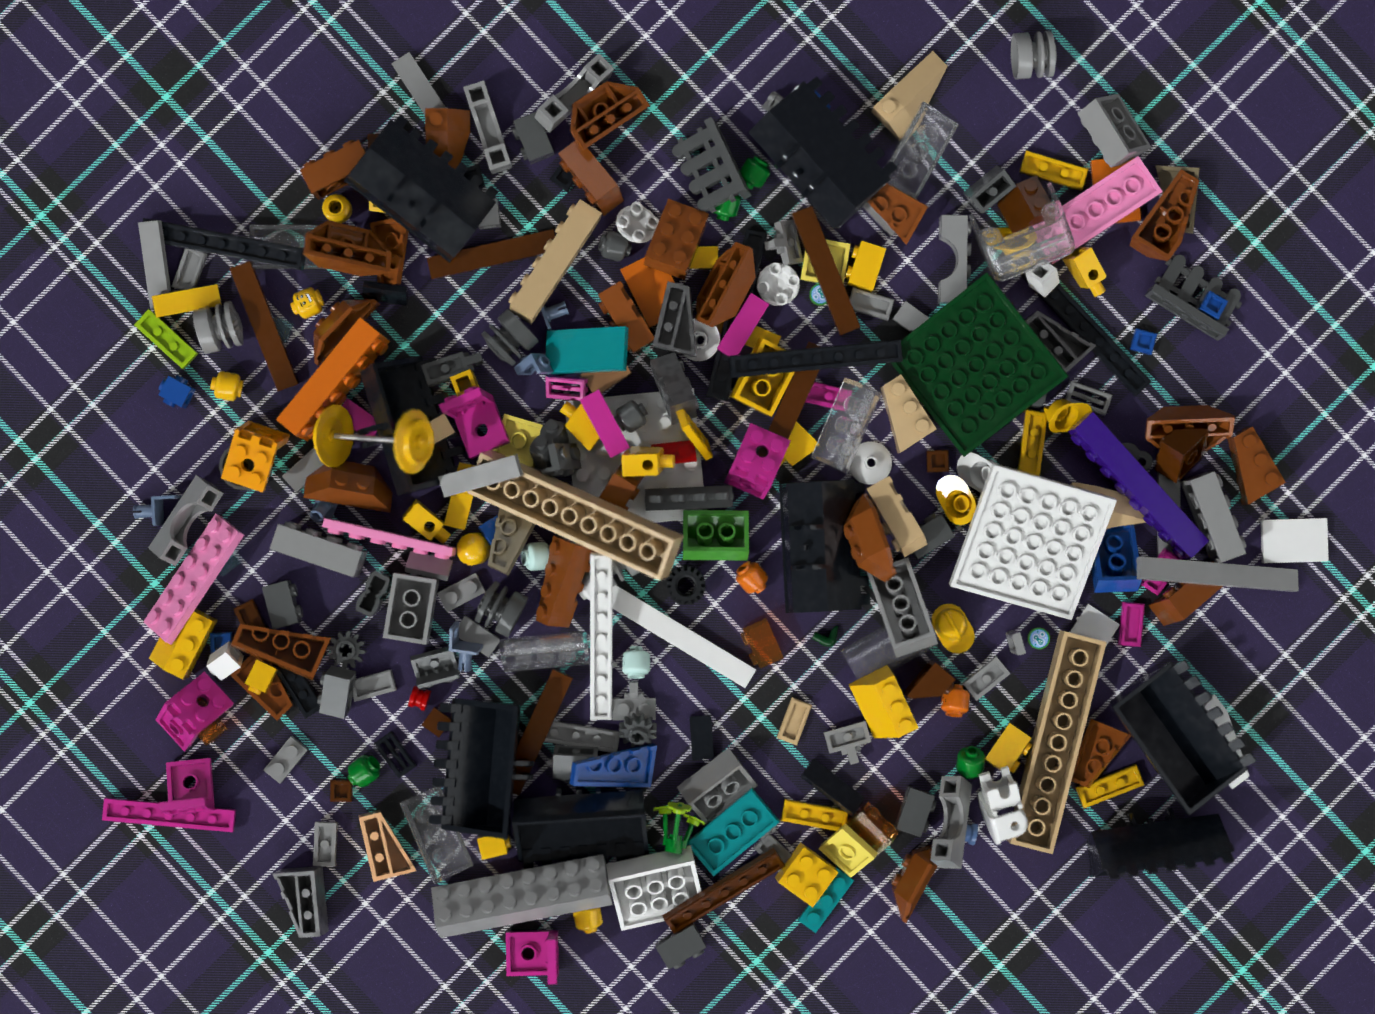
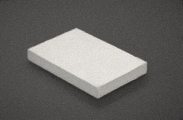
M1327 518L1260 520L1262 563L1329 561Z

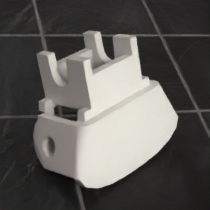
M1001 767L1002 777L999 781H993L989 771L978 774L982 791L978 793L979 807L994 843L999 845L1003 840L1025 833L1028 827V819L1021 809L1023 805L1017 782L1013 780L1009 767ZM1015 805L1018 806L1017 811L997 815V810L1010 806L1014 807ZM1012 822H1017L1015 826H1011Z

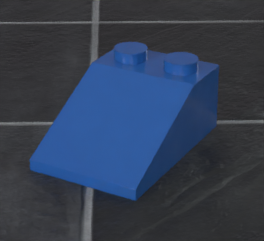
M1134 525L1106 529L1092 565L1094 593L1138 591L1142 580L1137 579L1136 558L1139 557Z

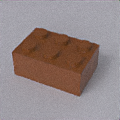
M350 140L342 145L343 148L336 152L335 150H330L323 154L324 158L318 161L311 160L303 165L304 168L300 169L309 190L318 200L348 185L344 181L366 152L365 147L359 140Z
M668 198L646 252L644 265L685 280L707 226L709 213Z

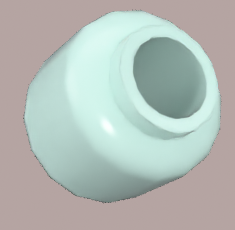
M546 542L526 544L521 551L522 565L526 566L530 571L545 570L550 553L549 545Z
M631 646L630 650L622 654V672L630 679L645 678V675L650 672V654L644 651L641 646Z

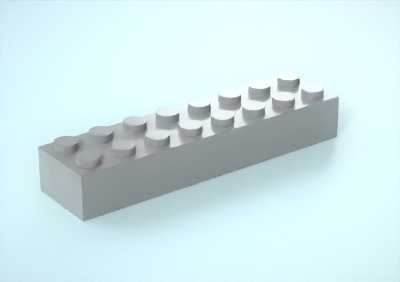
M603 854L431 888L435 929L440 938L613 905Z

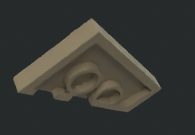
M1155 165L1160 187L1163 191L1162 195L1181 169L1199 180L1200 168ZM1198 187L1184 232L1187 234L1194 233Z
M499 508L498 517L495 521L496 528L494 539L491 543L488 566L509 576L536 524Z

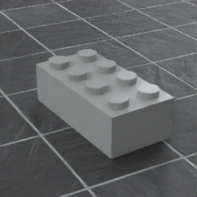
M1215 471L1204 472L1180 481L1197 528L1209 540L1205 545V549L1210 562L1223 563L1246 554L1244 549L1246 548V542L1242 536H1239L1237 527H1239L1238 521L1234 515H1231L1229 510L1231 504L1228 496L1223 494L1221 489L1223 483L1219 474L1216 475Z
M285 521V524L277 525L270 546L271 550L351 577L360 576L368 553L363 550L364 546L353 542L344 544L342 543L343 539L332 535L323 537L321 536L322 532L315 529L306 528V531L302 530V525L291 521Z
M908 557L893 562L896 574L889 581L884 582L867 572L896 658L938 644Z

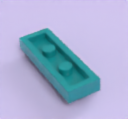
M837 867L835 868L839 873L814 907L808 905L798 918L799 922L814 933L818 931L854 882V879Z

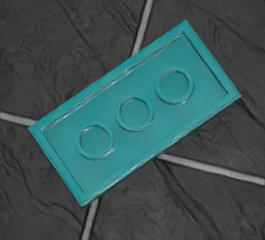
M620 326L548 330L545 356L550 361V366L553 370L551 374L626 371L629 328Z
M751 788L688 840L687 846L691 845L693 853L714 877L776 826L780 820L756 791Z

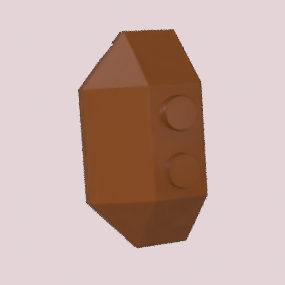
M606 81L572 104L570 132L583 151L650 105L639 87Z
M327 220L305 234L303 255L318 267L357 276L390 273L392 252L368 229Z
M735 242L732 248L726 250L716 260L697 296L695 320L713 327L736 316L756 278L752 248Z
M375 299L336 302L330 309L332 313L327 318H321L315 325L316 330L313 332L314 363L320 366L359 318L366 320L380 303Z
M1208 405L1163 407L1147 418L1145 439L1160 450V440L1163 436H1168L1174 429H1207L1209 433L1204 451H1207L1220 444L1226 438L1228 439L1233 436L1235 416Z
M345 461L338 467H327L324 464L307 476L303 498L390 513L393 492L375 466Z
M866 493L855 502L843 526L844 535L849 540L851 554L856 560L858 567L886 582L896 574V569L893 567L890 546L876 508Z
M932 845L912 850L911 854L907 853L901 865L903 868L900 874L896 873L892 879L893 895L900 918L904 923L908 922L938 866L930 860Z

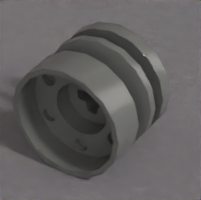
M507 308L497 317L502 327L498 329L490 324L489 328L495 334L491 337L484 330L481 335L484 337L487 346L501 360L513 367L516 362L510 355L514 352L521 359L523 356L518 348L522 346L530 351L539 340Z
M495 581L484 593L477 608L475 621L480 623L484 616H487L488 618L484 625L486 627L493 620L497 621L495 631L508 638L528 601V597L515 591L510 598H507L508 587L504 586L499 594L497 591L500 583Z

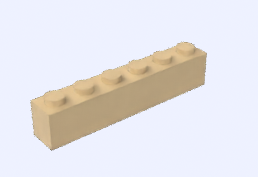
M579 200L576 205L572 204L566 214L568 218L565 222L561 221L555 230L557 235L553 240L550 238L543 248L545 253L542 257L538 256L532 264L533 271L530 275L526 274L520 283L522 288L519 292L515 291L508 301L510 303L509 310L531 325L601 219L602 213L582 200Z

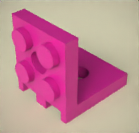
M476 386L470 387L464 391L465 394L458 397L457 395L449 396L444 399V403L439 404L442 413L454 418L470 459L478 457L481 452L494 450L510 443L493 395ZM481 425H486L488 429L484 436H479L477 433V429Z
M750 423L724 483L764 500L772 486L791 440ZM764 447L768 455L766 457H759L756 454V449Z
M204 671L165 702L156 721L185 752L192 746L199 733L230 709L234 703ZM203 697L207 700L208 705L201 707L197 704L196 699Z
M211 758L167 762L168 802H159L160 812L172 816L182 813L215 811ZM189 776H193L196 780L195 786L192 788H186L184 785L185 779Z
M558 930L506 931L507 976L548 975V984H557L559 976ZM524 948H532L534 956L530 959L525 958L522 955Z

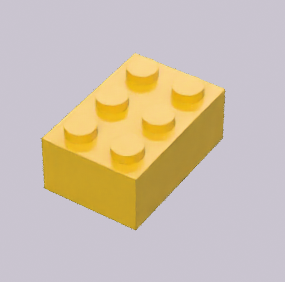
M759 338L751 354L784 351V349L763 338ZM795 372L739 377L729 397L766 416L772 417Z

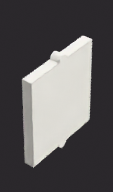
M1087 604L1080 617H1076L1077 621L1070 630V633L1105 641L1107 646L1108 642L1113 640L1112 636L1120 624Z

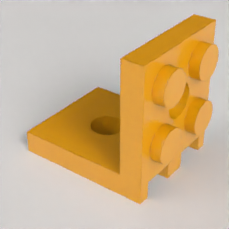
M248 421L236 428L221 479L263 493L267 486L276 452L288 443L290 434L252 421ZM245 459H251L254 462L253 470H248L244 467Z

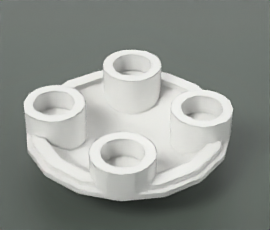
M634 202L630 206L621 209L616 218V226L620 234L627 240L636 243L651 240L659 223V219L639 202Z
M772 263L766 266L760 272L757 279V290L760 297L765 302L774 306H783L790 303L797 296L800 288L799 277L796 271L789 265H783V263Z

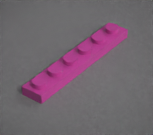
M104 798L102 820L234 832L236 810L215 808V811H200L170 816L160 812L159 802Z

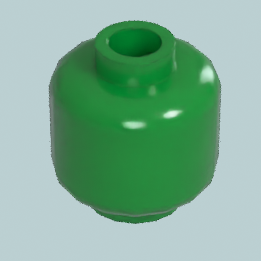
M757 156L747 158L740 169L748 188L751 190L754 187L762 188L771 174L768 168L769 164Z
M737 195L735 196L736 201L731 202L728 200L715 207L717 210L714 212V214H717L716 218L729 221L730 217H736L739 212L741 197Z
M975 746L962 748L957 755V772L967 779L979 777L978 774L984 772L986 758L984 752Z
M361 755L348 766L349 781L353 785L363 788L374 782L380 775V764L373 756Z

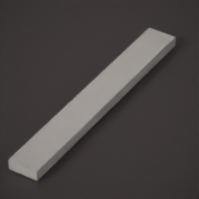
M1142 556L1136 558L1137 579L1287 592L1299 591L1297 569Z

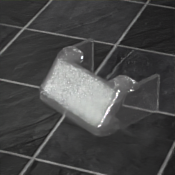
M1051 182L1047 183L1051 202L1047 203L1041 210L1043 222L1002 237L1000 231L994 227L980 230L973 214L969 215L973 234L995 280L1005 281L1073 253L1075 249L1074 238L1064 209Z

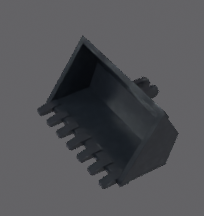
M422 356L372 363L368 368L361 371L360 374L376 425L358 430V435H367L370 432L377 431L378 436L394 437L399 420L410 409L423 412L429 422L444 414L439 413L437 404L445 402L444 399L448 397V394L434 395L432 388L428 387L421 365L435 361L437 358L423 360ZM446 415L448 420L453 419L452 417ZM453 428L454 434L434 445L432 455L422 470L417 473H406L400 468L396 460L394 443L365 441L361 444L364 449L382 443L397 496L440 485L438 476L456 472L458 465L455 466L453 457L465 453L462 445L453 448L449 447L447 439L460 435L458 428Z
M452 698V703L439 704L440 712H451V721H439L437 723V730L450 732L449 741L437 740L435 745L436 749L448 750L447 759L434 760L435 768H446V778L434 777L432 780L433 786L445 787L444 796L431 797V805L443 806L442 815H430L429 823L441 824L442 830L508 839L511 826L514 780H533V774L516 773L517 766H534L533 760L516 759L521 705Z

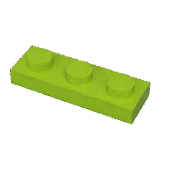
M150 309L134 324L135 327L182 369H185L199 354L159 317L156 318L155 313Z

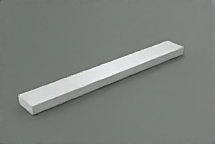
M598 552L590 553V720H612L613 559Z
M613 586L614 610L746 688L756 671L755 668L619 586Z

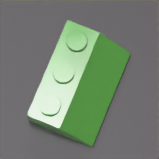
M683 510V560L748 561L749 511Z

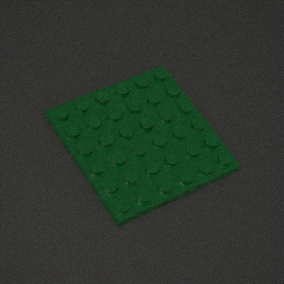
M988 272L901 340L903 361L891 363L899 375L903 376L910 389L963 457L1069 377Z

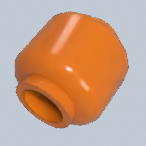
M747 561L737 569L736 581L746 593L756 592L758 594L767 587L768 575L759 563Z
M954 684V688L947 695H942L941 709L946 712L945 715L963 717V714L969 711L970 693L963 689L964 686Z

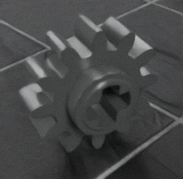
M349 630L346 636L342 632H338L339 639H330L334 646L327 647L328 650L333 651V654L329 655L328 658H336L334 666L343 663L342 668L346 669L348 663H350V666L355 668V660L358 662L364 661L360 654L367 653L366 650L361 649V646L366 642H358L360 634L351 637L352 632ZM348 644L349 648H352V652L345 655L342 648Z
M633 713L631 719L625 716L624 722H619V738H623L624 744L631 742V747L635 745L643 746L645 742L651 744V740L656 739L657 723H653L652 717L645 719L644 713L640 716Z

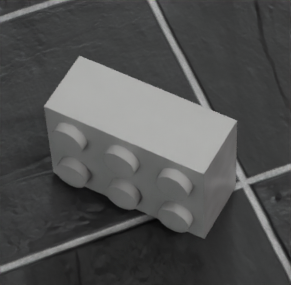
M398 572L393 573L383 638L424 645L429 644L439 579Z

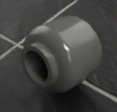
M608 231L606 234H602L598 244V250L601 251L602 257L617 262L622 261L625 256L628 257L632 248L629 240L615 231Z
M631 400L617 408V415L614 418L622 431L626 430L632 433L646 424L645 416L648 413L642 403L637 404L634 400Z

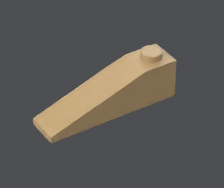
M932 51L873 107L871 113L902 142L918 126L948 66Z
M1075 482L1070 484L1113 497L1117 500L1106 529L1146 523L1143 519V514L1131 507L1129 499L1125 494L1094 485Z

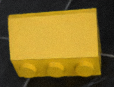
M195 609L172 645L159 637L149 659L164 671L182 680L189 678L218 620Z
M888 665L848 684L874 738H900L919 728Z

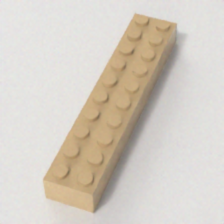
M494 450L481 452L476 466L507 456ZM520 463L523 476L467 492L659 581L670 575L683 539V535L554 477L542 474V472L523 463Z
M1062 630L1059 631L1031 741L1033 746L1028 752L1019 788V795L1023 805L1021 809L1028 819V827L1022 835L1007 839L1010 844L1053 854L1107 643L1105 641ZM1015 805L1014 811H1017L1018 806ZM1012 822L1011 826H1015L1017 822Z

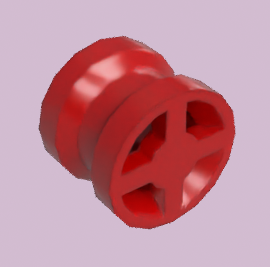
M414 686L408 706H416L420 710L425 711L431 696V690L427 689L424 691Z

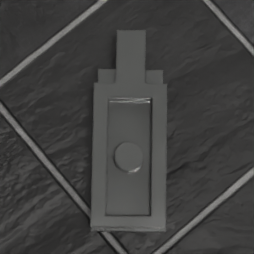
M459 352L423 364L421 367L428 387L449 381L451 376L471 369L475 371L474 367L483 364V359L480 352L470 356L468 352Z

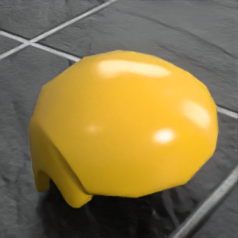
M469 533L462 536L458 541L456 554L462 563L470 566L484 563L489 558L491 545L489 546L481 533Z

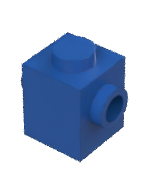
M176 375L175 378L168 376L167 379L164 378L162 380L158 395L164 398L162 402L171 407L178 405L182 408H187L196 389L187 385L188 380L179 375Z

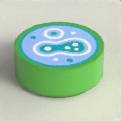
M819 284L814 285L809 292L811 302L817 306L827 304Z
M1037 627L1029 631L1027 641L1032 648L1044 649L1050 642V636L1045 629Z

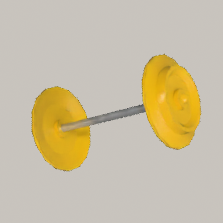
M333 404L323 410L313 429L314 448L320 461L327 467H338L346 461L350 455L353 440L394 443L396 460L400 468L406 473H417L422 470L431 457L434 448L433 429L426 415L420 410L410 409L403 414L397 424L394 437L354 435L353 422L348 411L341 405Z

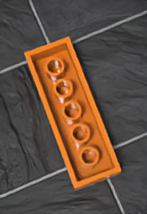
M359 318L276 420L295 436L307 442L310 439L312 440L315 423L323 410L331 404L342 405L345 402L346 395L351 388L354 389L359 385L361 381L360 372L368 368L370 364L375 363L374 360L386 352L390 341L365 320Z

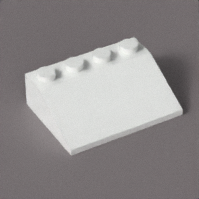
M691 845L687 846L686 849L683 848L682 854L662 851L606 864L608 881L621 931L663 922L662 915L701 892Z

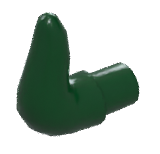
M835 626L828 637L815 631L812 639L819 642L820 645L832 647L837 642L839 627Z

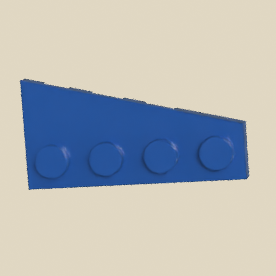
M652 743L575 761L572 763L569 784L572 786L651 788L657 745Z

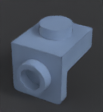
M531 353L522 357L520 363L514 367L517 375H532L535 371L538 374H551L553 372L549 359L545 354Z

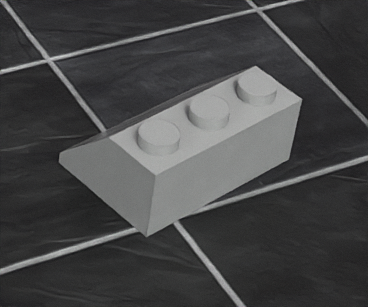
M1119 94L1095 98L1077 113L1081 118L1082 125L1087 128L1092 136L1093 143L1098 146L1103 154L1104 161L1111 168L1123 165L1152 148Z
M728 748L686 779L677 789L687 804L692 806L693 811L707 825L749 789H754L758 785L734 753Z

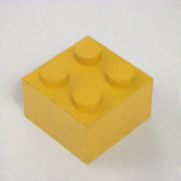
M800 842L791 857L785 862V867L781 868V871L777 873L775 878L779 884L811 907H814L839 872L832 864Z

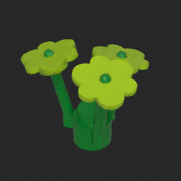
M669 802L668 806L664 805L653 808V811H659V815H663V845H665L666 852L682 854L683 848H687V842L694 826L698 827L699 824H706L696 816L693 817L685 814V812H690L692 809L691 805L682 802ZM673 812L676 814L673 834L669 835L668 815ZM681 814L688 818L686 822L690 824L683 840V836L678 835Z

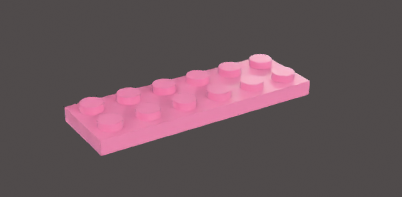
M1137 156L1055 210V223L1036 230L1037 239L1035 241L1050 264L1053 265L1160 195L1163 191L1140 157Z
M215 513L143 621L163 641L172 645L244 537V534L222 516Z
M324 518L322 527L328 528V533L343 535L346 532L349 533L350 538L365 540V537L371 538V543L386 545V542H390L393 548L407 550V547H411L413 552L423 555L433 552L435 553L434 557L445 560L449 559L450 556H456L457 547L332 518Z

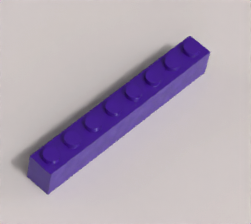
M1094 412L1085 414L1068 431L1071 435V440L1086 451L1085 455L1090 461L1097 463L1100 467V472L1115 483L1114 487L1119 493L1125 494L1129 499L1131 507L1143 514L1144 521L1159 532V538L1170 544L1173 548V553L1178 558L1183 560L1191 559L1209 542L1205 535Z

